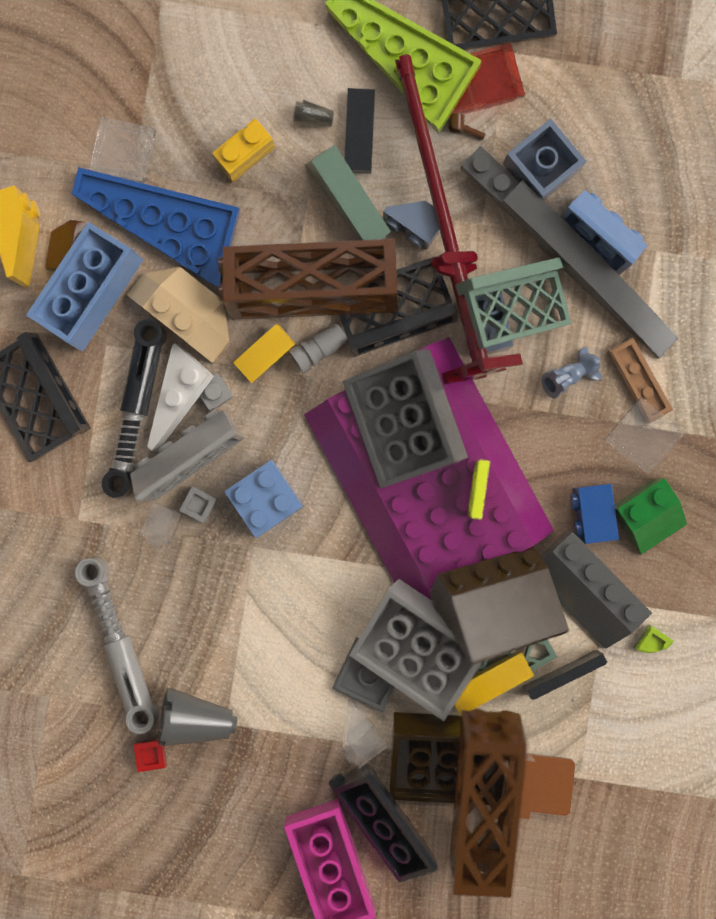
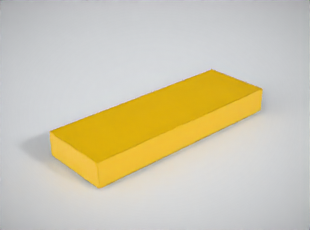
M518 650L474 674L454 705L460 716L462 710L475 709L534 677L522 652Z

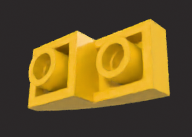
M277 323L233 363L252 384L294 347L296 343Z

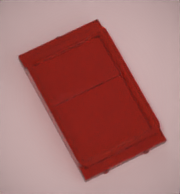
M511 42L469 53L482 60L481 66L449 118L453 113L464 115L525 97L523 81L519 74Z

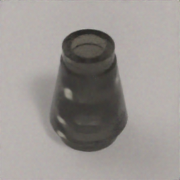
M304 99L302 102H295L293 124L299 125V128L332 127L334 110Z

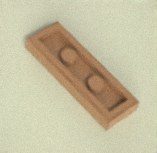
M634 338L607 351L646 424L673 410Z

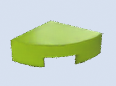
M648 624L634 648L644 653H654L667 649L673 644L674 640Z

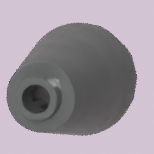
M173 688L166 689L167 693L164 696L160 717L162 732L158 733V746L228 739L230 733L235 734L237 716H233L232 710Z

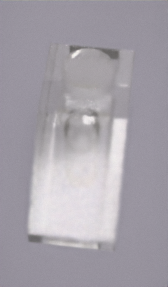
M351 698L348 700L342 745L344 749H342V753L350 764L355 762L361 768L385 750L387 746L385 739L355 699Z

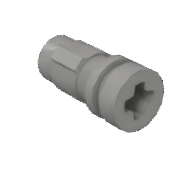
M336 323L311 337V340L308 342H301L299 348L295 346L288 352L296 366L304 374L311 370L310 366H317L319 360L328 357L346 344L348 339Z

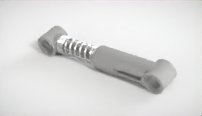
M100 557L87 558L80 561L76 566L75 576L78 582L84 585L85 589L87 588L89 596H92L93 601L91 603L95 604L96 608L94 610L98 613L96 617L100 618L101 622L99 625L103 627L101 632H104L106 636L104 637V642L106 643L103 645L127 715L126 725L133 733L144 734L158 721L159 711L150 697L130 635L126 636L125 631H122L124 627H120L119 623L121 620L117 618L119 613L115 612L116 605L112 604L114 598H110L109 594L111 591H108L110 588L107 582L109 581V565ZM90 564L95 565L98 569V575L95 579L87 574V568ZM137 711H143L148 715V723H141L137 719Z

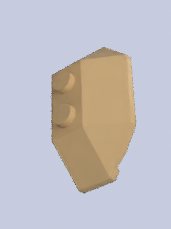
M181 267L144 273L127 293L129 298L212 363L215 362L230 343L223 301H220L217 295Z

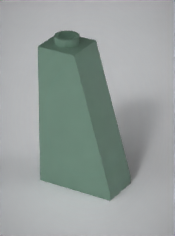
M335 145L305 164L358 240L386 239L385 236L391 231Z

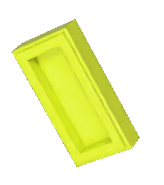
M477 460L475 462L468 516L471 518L482 519L490 461Z

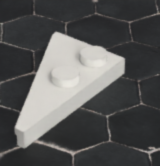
M176 343L171 348L147 445L154 452H158L157 450L166 442L214 377L181 345Z

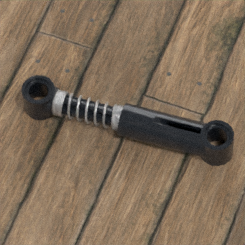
M152 319L141 320L134 329L135 342L120 411H123L122 417H124L121 419L123 425L119 426L122 430L121 433H118L120 439L116 441L118 448H115V451H117L116 455L113 456L115 460H112V467L109 468V471L102 479L104 493L112 498H124L133 492L130 474L133 472L134 465L132 459L136 458L133 455L134 451H137L135 445L139 443L137 441V436H140L138 430L142 428L140 421H143V417L148 415L161 349L166 341L165 329ZM150 328H155L156 337L152 341H145V332ZM118 476L124 480V488L119 492L113 487V481Z

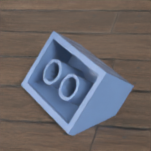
M586 190L570 204L561 216L619 275L629 268L648 246L643 242L644 238L639 232L633 229L630 230L623 224V219L616 212L608 211L596 194L588 193Z

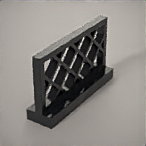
M441 0L446 39L462 50L557 35L553 0H544L541 5H538L533 0H524L536 10L529 21H526L515 12L523 0H519L513 10L501 0H492L494 3L486 14L473 4L475 0H471V2L469 0H460L467 7L459 18L449 11L448 1L451 0ZM545 3H546L547 11H546L544 8H542ZM496 5L509 14L502 26L489 17V14ZM469 9L482 18L475 30L462 21ZM538 13H541L548 19L549 30L539 31L531 25V22ZM511 17L525 26L520 34L512 35L504 29ZM451 19L456 22L453 27H451ZM484 21L498 30L491 39H485L477 33ZM458 25L471 34L465 43L454 44L452 33ZM526 29L531 31L530 33H524ZM500 33H502V34L504 35V37H497V36H498ZM473 37L478 40L470 42Z
M432 258L396 270L397 278L403 277L410 280V283L405 293L397 290V295L402 297L398 305V312L392 313L394 315L389 323L381 324L374 321L377 313L372 314L370 318L361 314H352L348 320L345 315H339L353 357L457 322L458 311L451 300L442 274L437 273L436 269L432 267L435 276L431 284L417 278L420 270L432 266ZM385 274L380 275L379 278L385 280ZM369 282L361 288H370L377 285ZM414 283L428 288L423 300L409 295ZM431 291H435L443 295L445 303L433 306L426 301ZM406 299L420 305L415 314L409 316L400 312ZM354 317L367 323L363 332L352 335L349 326Z
M24 332L17 337L16 342L0 351V360L5 358V361H0V365H3L0 378V410L30 462L36 461L78 434H83L91 429L37 333ZM19 348L25 356L22 367L11 364L13 352ZM10 367L21 370L18 385L7 383ZM28 372L35 374L38 379L36 391L24 387ZM5 386L17 389L14 404L5 401L3 397ZM23 391L35 394L32 409L20 406ZM41 396L49 398L52 404L50 414L38 411ZM19 410L30 413L27 428L19 426L17 422ZM37 415L48 418L45 433L33 430ZM54 420L62 422L68 433L60 438L52 436ZM32 434L44 437L42 448L37 452H34L30 445Z

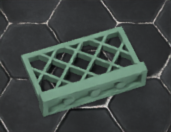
M560 257L473 277L455 285L458 296H465L479 349L572 324L557 270L563 268ZM546 279H550L552 287L550 295L541 289ZM523 285L533 291L529 301L520 295ZM501 290L511 296L507 306L497 300ZM538 295L547 301L544 311L534 305ZM476 296H481L489 302L485 312L478 308ZM516 301L526 307L522 317L512 311ZM494 306L504 313L500 323L490 317ZM552 307L558 310L561 321L557 322L549 316ZM531 312L540 318L536 328L527 322ZM509 317L518 323L515 333L505 328ZM486 323L496 329L493 339L487 341L484 331Z

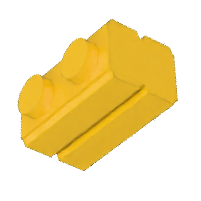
M254 118L246 125V128L239 130L213 151L212 154L218 166L234 182L273 151L275 146L273 138L260 122Z

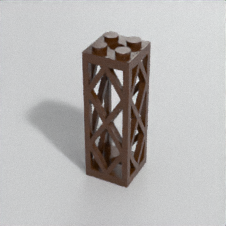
M395 239L223 247V257L218 258L219 273L223 274V284H219L218 287L219 300L223 301L224 310L229 312L232 320L398 312ZM345 253L354 256L350 259L341 258ZM273 256L281 261L274 262L267 259ZM362 268H376V269H374L373 271H371V272L369 273V272H367L366 270H364V269H362ZM337 269L329 275L319 272V270ZM290 271H301V272L298 273L297 275H295V274L291 273ZM348 271L362 277L348 287L336 281L337 278ZM245 273H264L255 280L244 275ZM383 273H385V280L379 278ZM278 274L289 279L273 290L262 285ZM311 276L319 281L312 284L305 279ZM369 282L377 285L375 288H361ZM297 284L306 288L304 291L285 292ZM326 285H328V286H330V287H332V288H334V289H333V290H324V289H322V288L325 287ZM255 289L260 293H252L251 291ZM351 299L355 301H353L352 303H348L345 300ZM273 302H275V303H281L282 305L276 306V305H274V304H272V303H273Z
M482 709L462 710L449 855L453 895L512 897L528 747L520 713H514L510 710L492 712ZM473 753L488 754L476 768L472 762ZM496 760L498 766L484 781L482 775ZM504 773L506 777L505 793L496 802L489 789ZM476 783H477V785H478V787H479V789H478L477 791H476V789H475V787H474V785H475ZM483 796L491 807L490 812L482 801ZM477 806L484 819L471 833L467 826V816ZM488 828H490V831L478 844L477 841L479 840V838L484 834V832ZM496 838L499 843V850L486 849Z

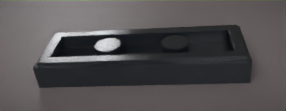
M348 88L344 160L353 173L371 174L375 89Z
M595 650L523 687L529 698L535 700L606 665L608 662L602 652Z

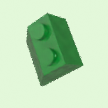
M665 478L653 479L615 504L616 519L641 555L687 525L681 502Z

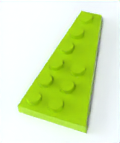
M327 0L325 3L326 10L404 96L405 93L402 82L399 80L395 59L400 60L399 56L402 55L411 56L426 121L439 134L480 68L482 60L375 0Z

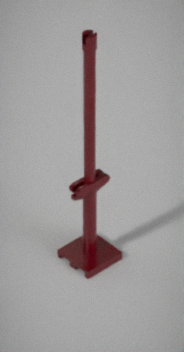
M410 55L399 56L400 60L395 59V64L405 93L445 249L444 253L431 259V265L436 269L437 273L448 276L451 279L472 360L471 363L442 373L445 384L483 379L488 374L503 372L507 370V367L520 366L523 364L520 353L488 358L486 348L479 349L465 296H458L455 285L467 280V274L477 269V265L474 262L478 260V256L474 251H459L415 80L416 74Z

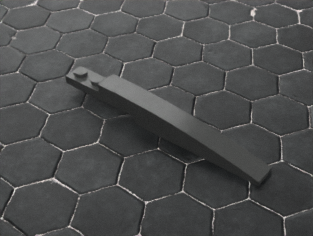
M479 146L461 165L460 169L540 243L539 247L551 259L560 257L563 265L562 269L658 359L678 339L643 299L561 216L523 180L519 182L484 148Z

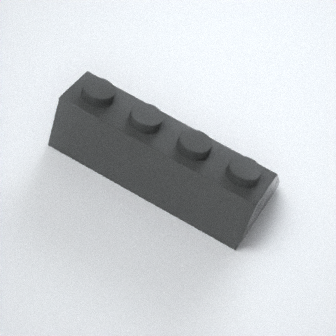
M565 531L541 555V558L549 568L560 603L605 649L632 634L652 614L573 532Z

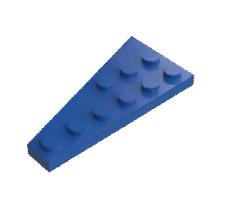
M78 167L71 193L74 197L213 286L219 287V284L222 283L223 274L219 273L218 258L223 257V247L231 246L240 213L239 207Z

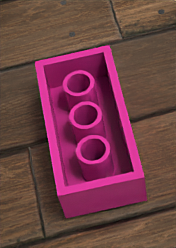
M339 798L286 816L284 828L315 919L376 918L375 903Z

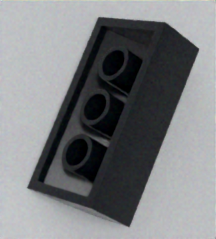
M369 763L352 769L333 791L397 881L400 883L436 872L438 865L433 852Z

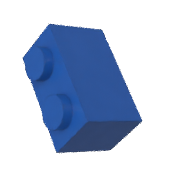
M612 484L573 488V494H570V505L572 511L576 510L577 522L573 524L574 534L584 544L619 540Z

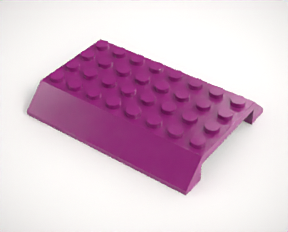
M450 337L432 343L420 350L429 349L468 458L380 488L346 390L330 397L304 414L393 582L395 583L400 579L430 600H432L430 591L439 573L512 552H523L554 531L474 381L444 383L442 373L464 365ZM477 460L490 461L482 519L468 516L474 465Z

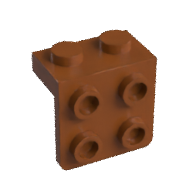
M527 753L520 813L521 819L530 820V812L562 816L570 813L575 762L572 759Z

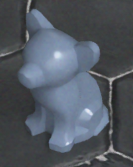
M583 347L578 353V363L568 364L559 370H549L542 375V384L545 392L549 397L556 399L559 398V395L566 392L568 386L578 382L583 375L595 381L601 379L599 357L590 354L588 348Z

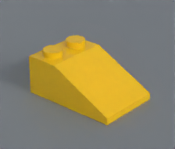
M14 185L0 190V257L7 278L26 288L30 287L40 228L37 217H40V211L34 200L31 201L27 193L21 192Z

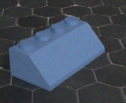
M87 222L26 316L83 352L144 259L125 244Z

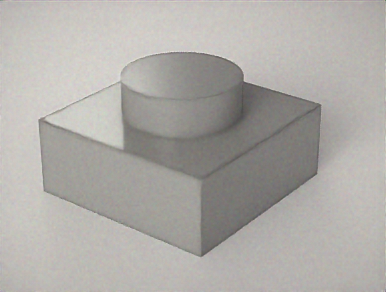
M218 373L214 375L200 395L209 411L217 409L234 397Z
M192 486L179 511L204 524L218 499Z

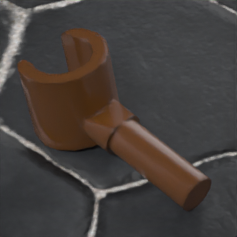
M453 113L449 118L448 128L450 132L455 134L468 133L481 140L484 139L485 133L464 125L465 116L463 114Z

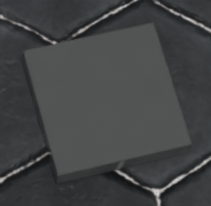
M356 637L332 689L383 713L394 686L349 656L359 640Z

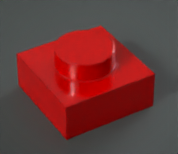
M158 739L139 741L133 744L137 773L166 768L165 747L158 746Z

